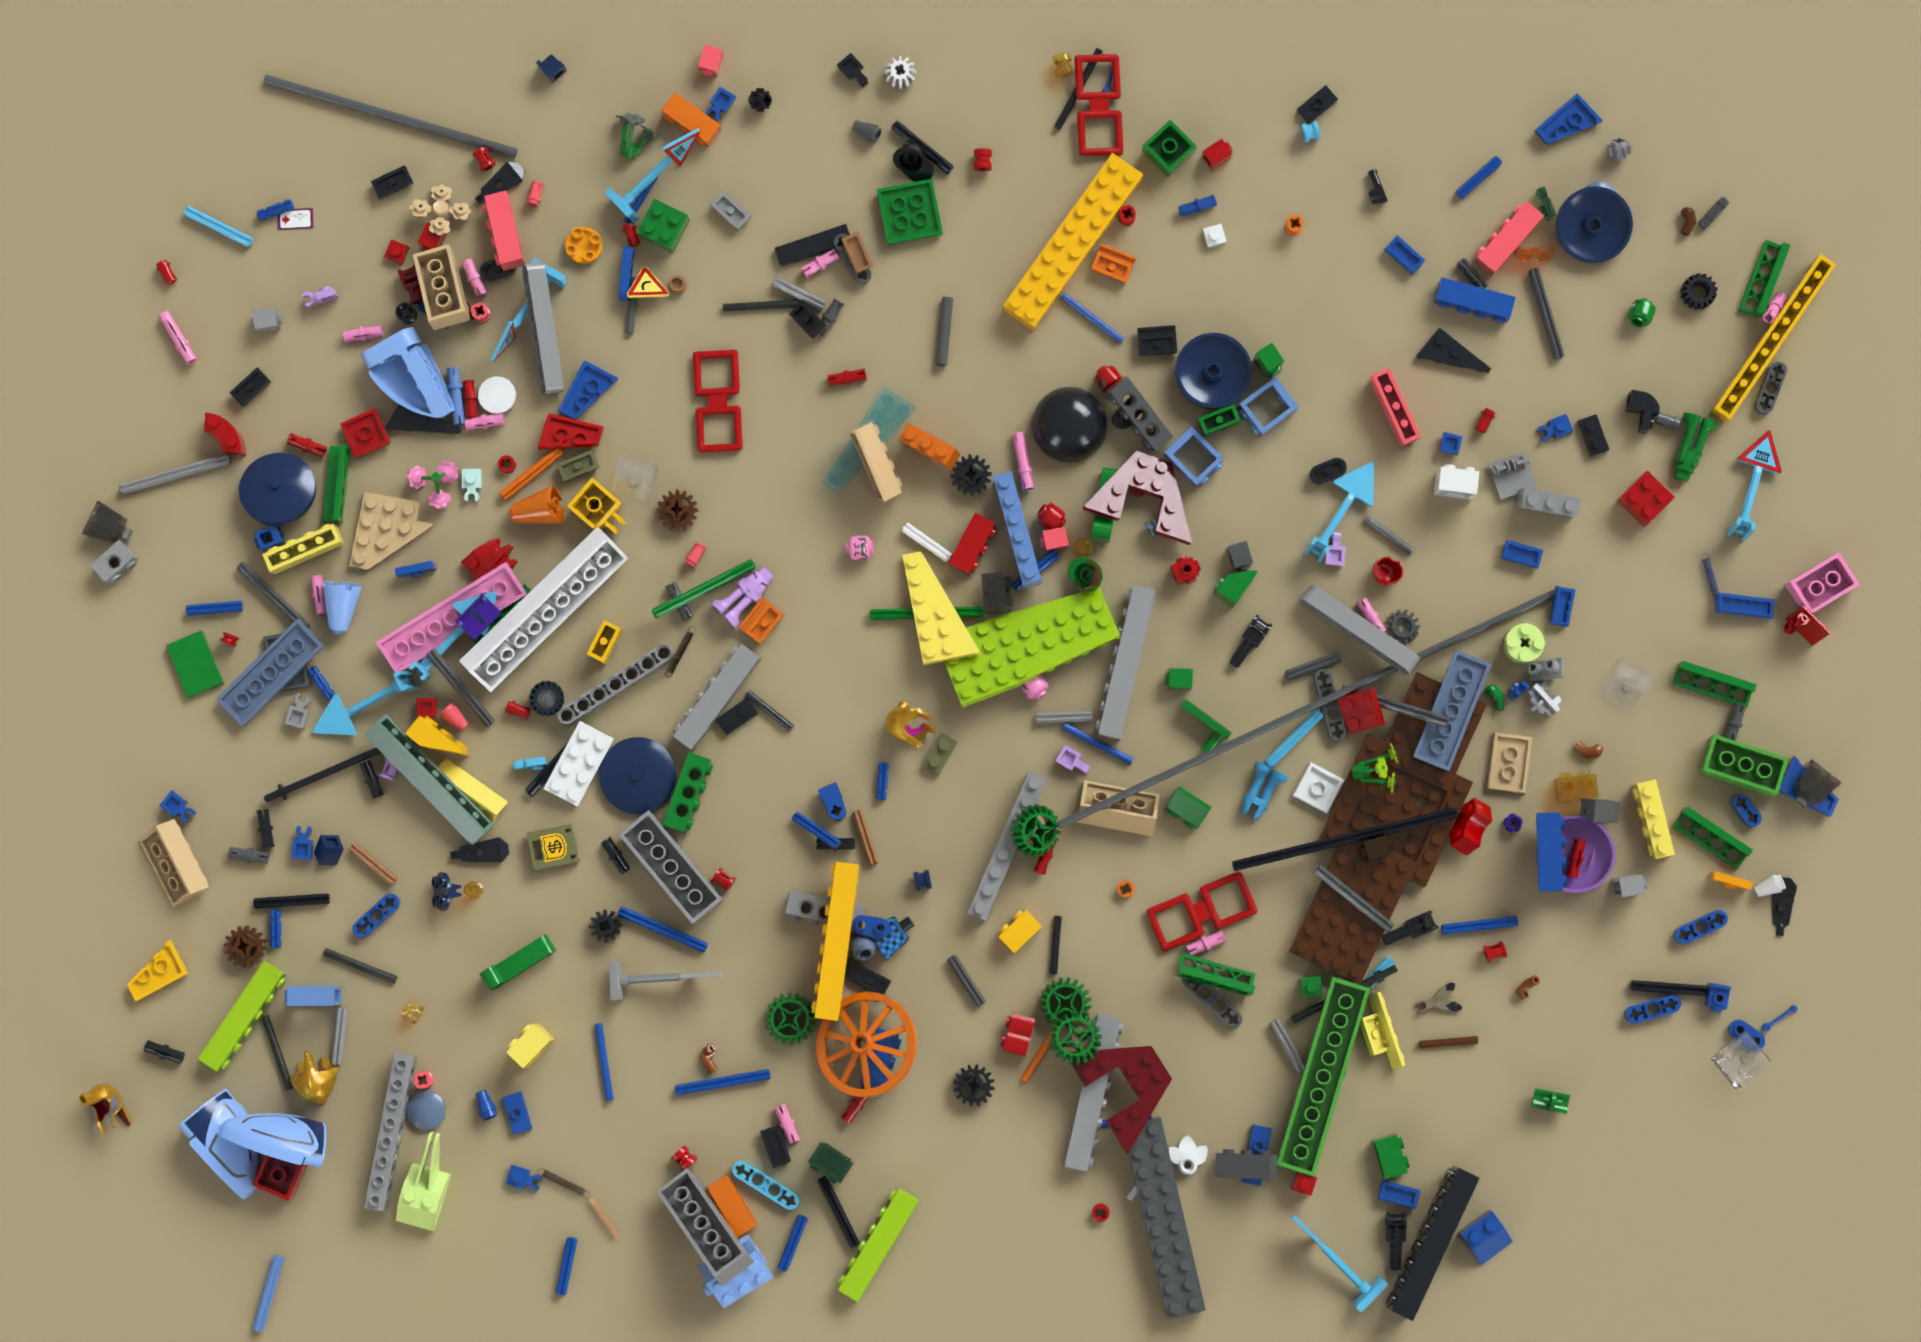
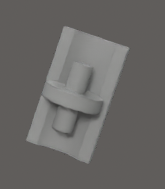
M1561 657L1529 662L1528 672L1530 674V681H1554L1557 678H1563L1564 659Z
M1545 681L1539 684L1536 683L1526 693L1533 705L1530 711L1534 712L1537 709L1541 715L1545 713L1549 718L1560 709L1559 706L1562 703V699L1558 695H1554L1551 698L1547 695L1546 692L1550 689V686Z

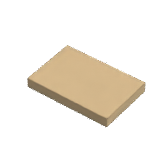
M1493 732L1486 789L1526 794L1533 737Z

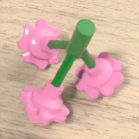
M443 461L437 467L438 472H434L432 476H427L425 469L419 466L409 469L407 479L411 487L414 486L415 489H419L420 486H425V480H432L435 483L436 491L428 497L429 506L443 509L451 502L450 494L440 490L439 480L442 478L443 483H453L454 479L458 478V468L454 466L453 462L447 463Z

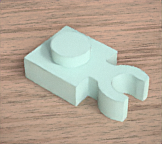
M462 469V489H467L464 495L466 502H469V496L472 494L475 495L476 502L480 500L476 489H482V469Z

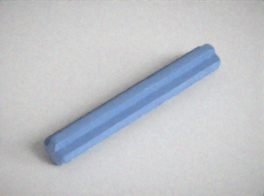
M273 1256L252 1327L255 1331H264L284 1263L283 1256Z

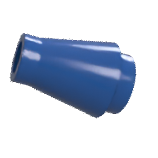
M487 1090L476 1093L479 1117H482L483 1121L496 1117L498 1109L489 1097Z

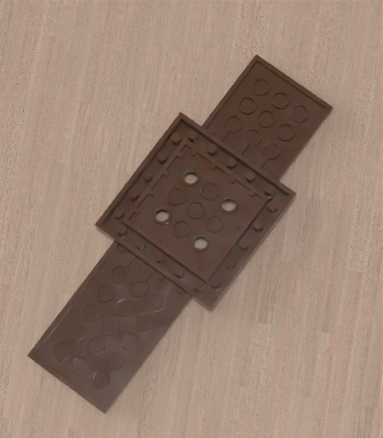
M1416 672L1402 703L1431 711L1442 683ZM1477 700L1449 772L1413 758L1426 721L1397 713L1385 741L1367 733L1352 766L1358 765V762L1367 761L1389 753L1388 749L1391 748L1390 743H1392L1394 750L1397 751L1396 756L1399 763L1397 764L1396 760H1391L1390 757L1385 758L1388 767L1387 778H1380L1376 771L1371 772V776L1367 778L1388 780V777H1392L1394 772L1396 784L1394 785L1393 794H1391V788L1385 791L1378 783H1361L1360 780H1354L1351 766L1319 839L1335 837L1451 808H1456L1459 815L1473 782L1457 775L1456 772L1487 704ZM1377 762L1368 765L1369 767H1375ZM1418 796H1423L1426 799V804L1423 807L1417 806L1415 802ZM1369 814L1375 818V823L1371 826L1367 825L1364 821L1365 816ZM1457 818L1404 830L1410 834V839L1407 842H1403L1400 839L1402 831L1384 835L1387 836L1392 854L1370 861L1362 857L1360 847H1362V842L1379 837L1338 846L1327 870L1390 920L1407 880L1423 888L1427 886ZM1321 880L1289 952L1360 984L1385 930L1325 881Z

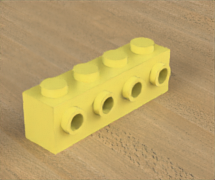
M326 524L320 527V530L307 532L297 540L291 539L285 542L283 546L268 549L262 555L269 572L275 575L344 545L338 527L334 524Z
M1656 779L1634 784L1632 794L1634 800L1637 801V814L1642 821V834L1647 840L1648 845H1646L1648 856H1651V860L1675 855Z

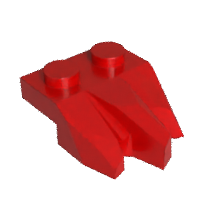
M492 539L473 550L461 563L474 580H477L506 561L513 570L518 561L509 559V554L514 547L508 544L500 548V539Z

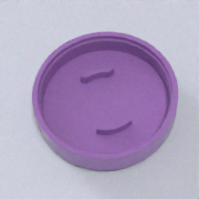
M1578 815L1564 817L1565 828L1561 829V836H1565V848H1562V856H1566V867L1562 868V875H1566L1570 860L1568 856L1571 855L1574 838L1587 842L1582 857L1584 861L1581 862L1578 879L1566 876L1567 887H1563V891L1583 893L1595 889L1608 878L1615 862V847L1610 834L1600 823L1589 821L1588 817L1582 818Z

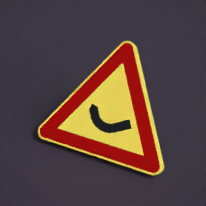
M647 267L641 269L627 293L628 298L669 296L666 288Z

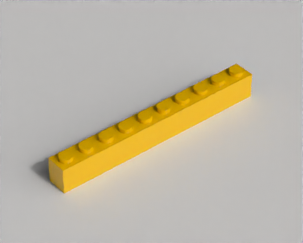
M1822 254L1814 259L1784 303L1775 321L1768 326L1710 411L1712 415L1724 423L1732 418L1835 268V263Z

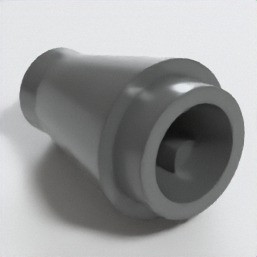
M856 120L852 126V131H855L870 143H876L881 135V128H878V125Z

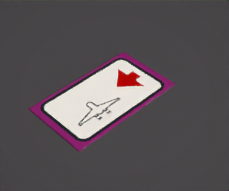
M313 208L293 209L288 212L286 210L284 211L285 213L277 215L278 230L314 228Z

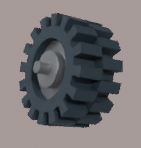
M548 680L536 684L529 696L531 707L542 716L555 715L564 704V693L557 683Z

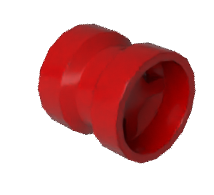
M979 148L974 150L975 162L973 163V170L981 172L992 170V163L990 162L992 157L991 149Z
M684 1145L671 1159L674 1162H678L680 1169L684 1171L697 1160V1157L691 1155L689 1149Z

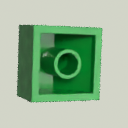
M1251 570L1229 574L1225 579L1221 577L1214 588L1217 590L1214 595L1233 608L1258 572Z
M1180 786L1165 806L1168 810L1166 812L1168 815L1175 819L1180 817L1184 820L1183 824L1190 829L1198 828L1212 808Z

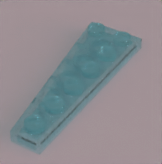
M884 387L860 425L867 422H872L873 425L876 424L880 431V435H878L880 442L885 443L911 415L916 406ZM850 438L823 480L825 485L838 493L863 467L852 438Z

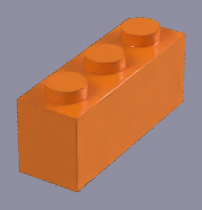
M675 92L661 110L664 116L663 119L671 125L675 123L679 126L678 129L685 135L698 128L701 132L695 142L701 146L706 145L709 147L722 130L719 123Z
M907 423L898 438L905 447L950 471L961 455L955 447Z
M729 1174L707 1187L708 1191L706 1193L712 1201L717 1203V1209L725 1217L728 1225L737 1237L758 1225Z

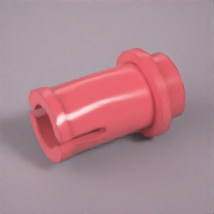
M532 181L529 196L526 197L527 204L538 206L541 203L540 196L544 187L543 183Z
M696 542L690 554L685 557V563L695 568L699 564L698 561L706 547Z

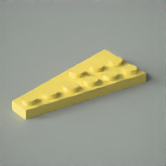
M922 552L902 555L923 664L927 665L980 654L979 649Z

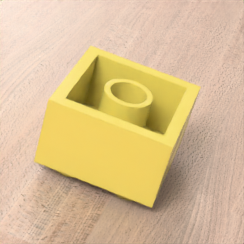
M539 1023L528 1024L521 1031L523 1035L520 1038H515L508 1045L509 1050L506 1053L523 1069L529 1068L555 1040Z

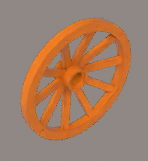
M859 992L841 1000L840 1016L853 1034V1037L829 1032L834 1020L823 1019L816 1040V1054L819 1066L826 1079L835 1088L846 1094L862 1098L883 1095L897 1087L912 1068L917 1052V1034L914 1023L905 1008L896 1000L886 995L875 992ZM862 1001L860 1032H858L844 1009ZM868 1001H879L886 1004L887 1006L866 1032ZM893 1009L899 1015L904 1025L872 1036ZM906 1031V1052L875 1043ZM827 1037L851 1043V1046L827 1058ZM863 1039H865L866 1044L863 1048H861L860 1043ZM873 1050L904 1057V1061L895 1075L890 1072ZM854 1052L840 1080L834 1074L829 1064ZM867 1055L889 1079L886 1083L871 1088ZM859 1056L861 1058L864 1089L853 1088L846 1084Z

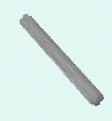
M223 454L119 485V490L121 494L125 495L229 465L231 463L228 454Z

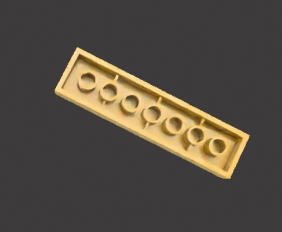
M837 861L836 865L831 866L830 877H834L833 884H830L828 888V896H831L830 904H826L825 916H828V923H824L822 935H826L825 942H822L820 946V954L823 955V960L818 962L817 974H820V981H816L814 993L818 994L817 1000H814L812 1005V1013H815V1018L839 1020L860 864Z

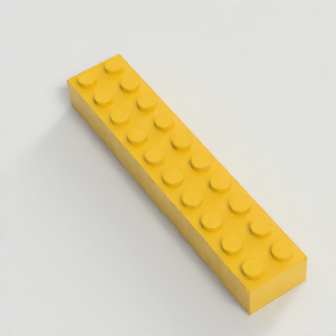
M1112 153L1006 300L1003 310L1032 331H1035L1118 215L1120 209L1126 204L1141 183L1144 174Z

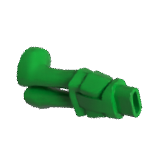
M1684 412L1682 420L1686 423V430L1681 445L1678 447V453H1676L1674 478L1688 482L1690 474H1694L1695 468L1700 463L1699 459L1702 457V450L1709 433L1718 427L1717 422L1708 418H1702L1699 434L1694 448H1692L1690 445L1701 416Z

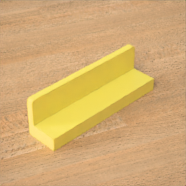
M445 759L438 767L494 823L498 814L508 802L452 761Z

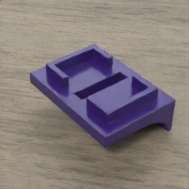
M481 594L455 622L475 640L502 612ZM472 609L486 621L484 624L470 612Z

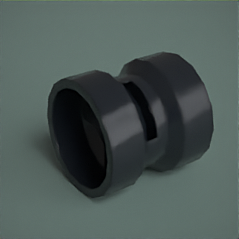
M403 302L396 307V316L402 323L409 325L416 321L417 311L411 304Z

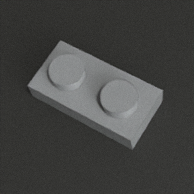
M724 191L710 204L713 209L738 231L751 218V215Z

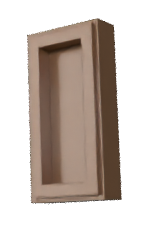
M859 231L841 239L856 274L874 266Z

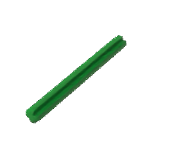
M750 559L653 608V616L657 619L754 570L756 567L755 563Z
M982 606L954 607L960 618L983 617L984 608ZM913 608L870 610L871 620L915 619Z

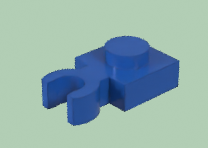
M719 87L710 101L713 107L707 109L705 114L709 116L711 113H715L716 117L714 120L718 122L720 120V112L727 113L736 100V96Z
M1567 414L1549 420V427L1540 426L1537 429V432L1541 430L1546 432V436L1542 437L1541 441H1546L1552 434L1554 439L1573 432Z
M1517 681L1509 688L1511 692L1507 696L1513 701L1528 689L1529 685L1525 681H1522L1520 684Z
M173 790L169 792L159 805L174 817L180 814L181 819L188 823L190 820L186 818V814L188 812L196 814L194 809L185 807L188 802Z
M297 826L296 834L299 836V839H293L292 859L312 860L314 841L308 840L312 833L311 827H307V832L302 834L301 826Z
M512 1164L505 1184L525 1189L526 1184H528L531 1189L539 1190L540 1187L535 1186L533 1181L535 1179L542 1180L543 1177L540 1175L529 1176L531 1170Z

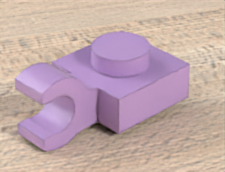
M330 286L320 288L319 292L315 294L311 292H304L302 294L304 298L311 297V301L305 303L306 307H312L317 303L322 304L339 298L337 291L333 287L330 288Z
M1332 533L1331 545H1329L1331 548L1325 555L1324 565H1345L1346 547L1340 546L1341 533Z
M1067 745L1063 747L1055 762L1070 771L1076 767L1087 774L1090 769L1089 765L1079 760L1082 754Z

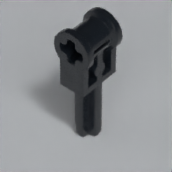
M1257 614L1241 636L1244 640L1230 659V664L1236 668L1240 667L1253 646L1256 648L1259 646L1272 627V624L1266 623Z
M1432 910L1405 921L1407 925L1383 934L1382 940L1384 944L1389 945L1408 936H1412L1414 939L1438 929L1439 926L1435 924L1431 915L1433 913Z
M1386 1212L1385 1240L1390 1242L1391 1270H1401L1402 1242H1406L1407 1229L1406 1213L1390 1214Z

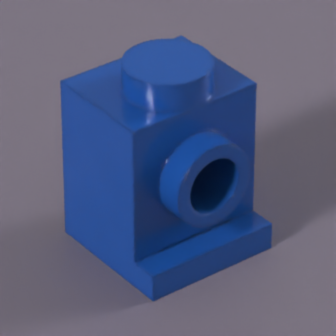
M269 526L254 532L256 536L254 538L255 545L264 552L270 548L285 545V539L280 526ZM272 536V542L268 543L267 538Z
M1708 983V994L1704 1006L1710 1007L1709 1011L1721 1013L1722 1009L1727 1010L1731 986ZM1717 995H1721L1720 1002L1716 1000Z

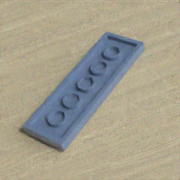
M296 619L216 700L241 727H245L325 647L324 644L300 619Z
M1454 651L1431 712L1449 717V726L1442 727L1426 722L1413 758L1445 771H1450L1492 664L1461 651Z

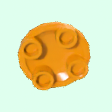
M575 227L566 238V253L576 263H591L602 252L601 236L591 228Z

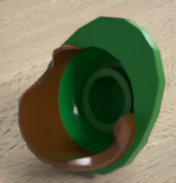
M1078 557L1073 559L1068 565V577L1078 590L1090 592L1101 585L1103 573L1101 567L1095 561L1086 557Z

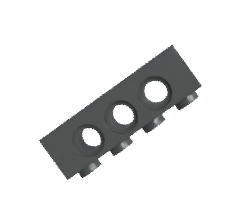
M1123 376L1106 390L1109 394L1107 397L1113 405L1117 404L1120 408V415L1125 420L1128 419L1132 424L1130 428L1136 435L1139 434L1143 440L1141 442L1147 450L1157 451L1173 438L1172 434L1128 377ZM1126 395H1129L1131 398L1128 405L1123 403V398ZM1137 410L1142 412V417L1139 420H1136L1134 416ZM1148 425L1153 426V433L1150 435L1146 433Z

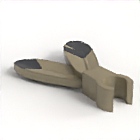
M1452 982L1444 985L1430 1000L1417 1001L1416 1004L1422 1002L1425 1005L1424 1009H1420L1419 1012H1425L1432 1007L1452 1012L1460 1011L1462 1006L1459 1003L1445 1000L1454 991L1455 983Z

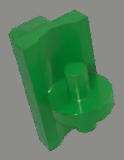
M1535 1088L1531 1107L1567 1114L1570 1095Z

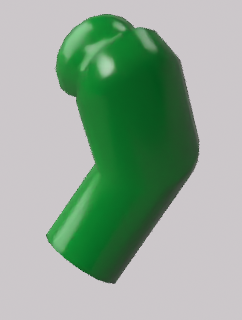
M1496 685L1486 686L1484 692L1486 695H1491L1494 698L1495 710H1504V693Z

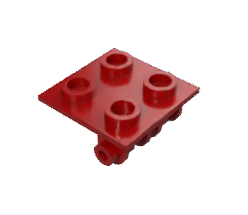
M1804 605L1785 618L1788 622L1784 626V632L1786 634H1793L1795 631H1798L1812 646L1831 633L1825 624L1820 622L1811 610L1807 609Z

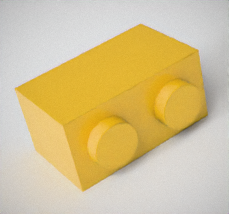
M604 620L587 655L606 665L623 630Z
M1020 910L1013 917L1015 921L1010 926L1006 923L999 930L1000 935L998 937L1013 953L1020 949L1042 928L1027 910L1024 912Z

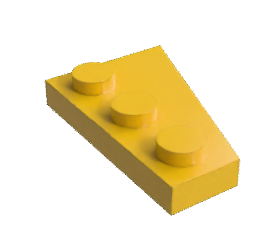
M168 940L165 946L127 984L136 1002L189 974L172 940Z

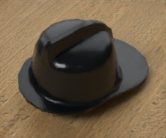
M903 144L893 154L895 166L911 180L917 182L931 179L933 176V165L923 155L919 146Z

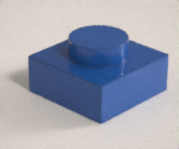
M1443 432L1439 452L1458 456L1463 436Z

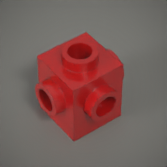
M1187 556L1177 559V563L1170 566L1177 585L1184 582L1188 585L1197 581L1196 577L1199 576V571H1201L1198 561H1194L1193 557L1187 558ZM1184 568L1189 569V572H1185Z

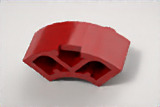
M205 413L204 432L218 438L222 451L228 455H246L245 443L239 431L221 416Z
M1476 798L1465 803L1450 831V846L1466 856L1479 848L1485 829L1493 822L1491 807Z

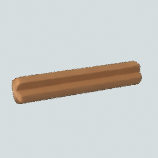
M856 810L853 812V817L868 864L872 866L879 863L863 811Z
M357 843L350 847L349 851L389 885H393L397 881L398 877Z

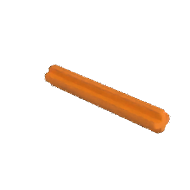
M552 449L502 489L500 495L503 499L508 500L563 456L562 450Z

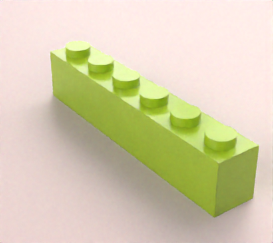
M263 961L198 1057V1060L216 1072H220L222 1069L226 1070L231 1063L230 1057L233 1053L236 1054L242 1047L241 1041L244 1037L247 1038L253 1030L251 1027L253 1023L261 1019L264 1014L262 1010L266 1004H271L275 998L274 992L277 988L280 989L286 981L284 978L287 974L268 961Z
M901 1188L898 1191L893 1190L888 1198L891 1201L887 1208L883 1207L878 1215L881 1218L877 1225L873 1223L868 1231V1234H870L867 1242L862 1241L858 1248L860 1254L857 1259L854 1257L851 1259L847 1266L850 1268L848 1274H842L837 1283L840 1285L838 1291L856 1302L860 1300L919 1202V1199Z

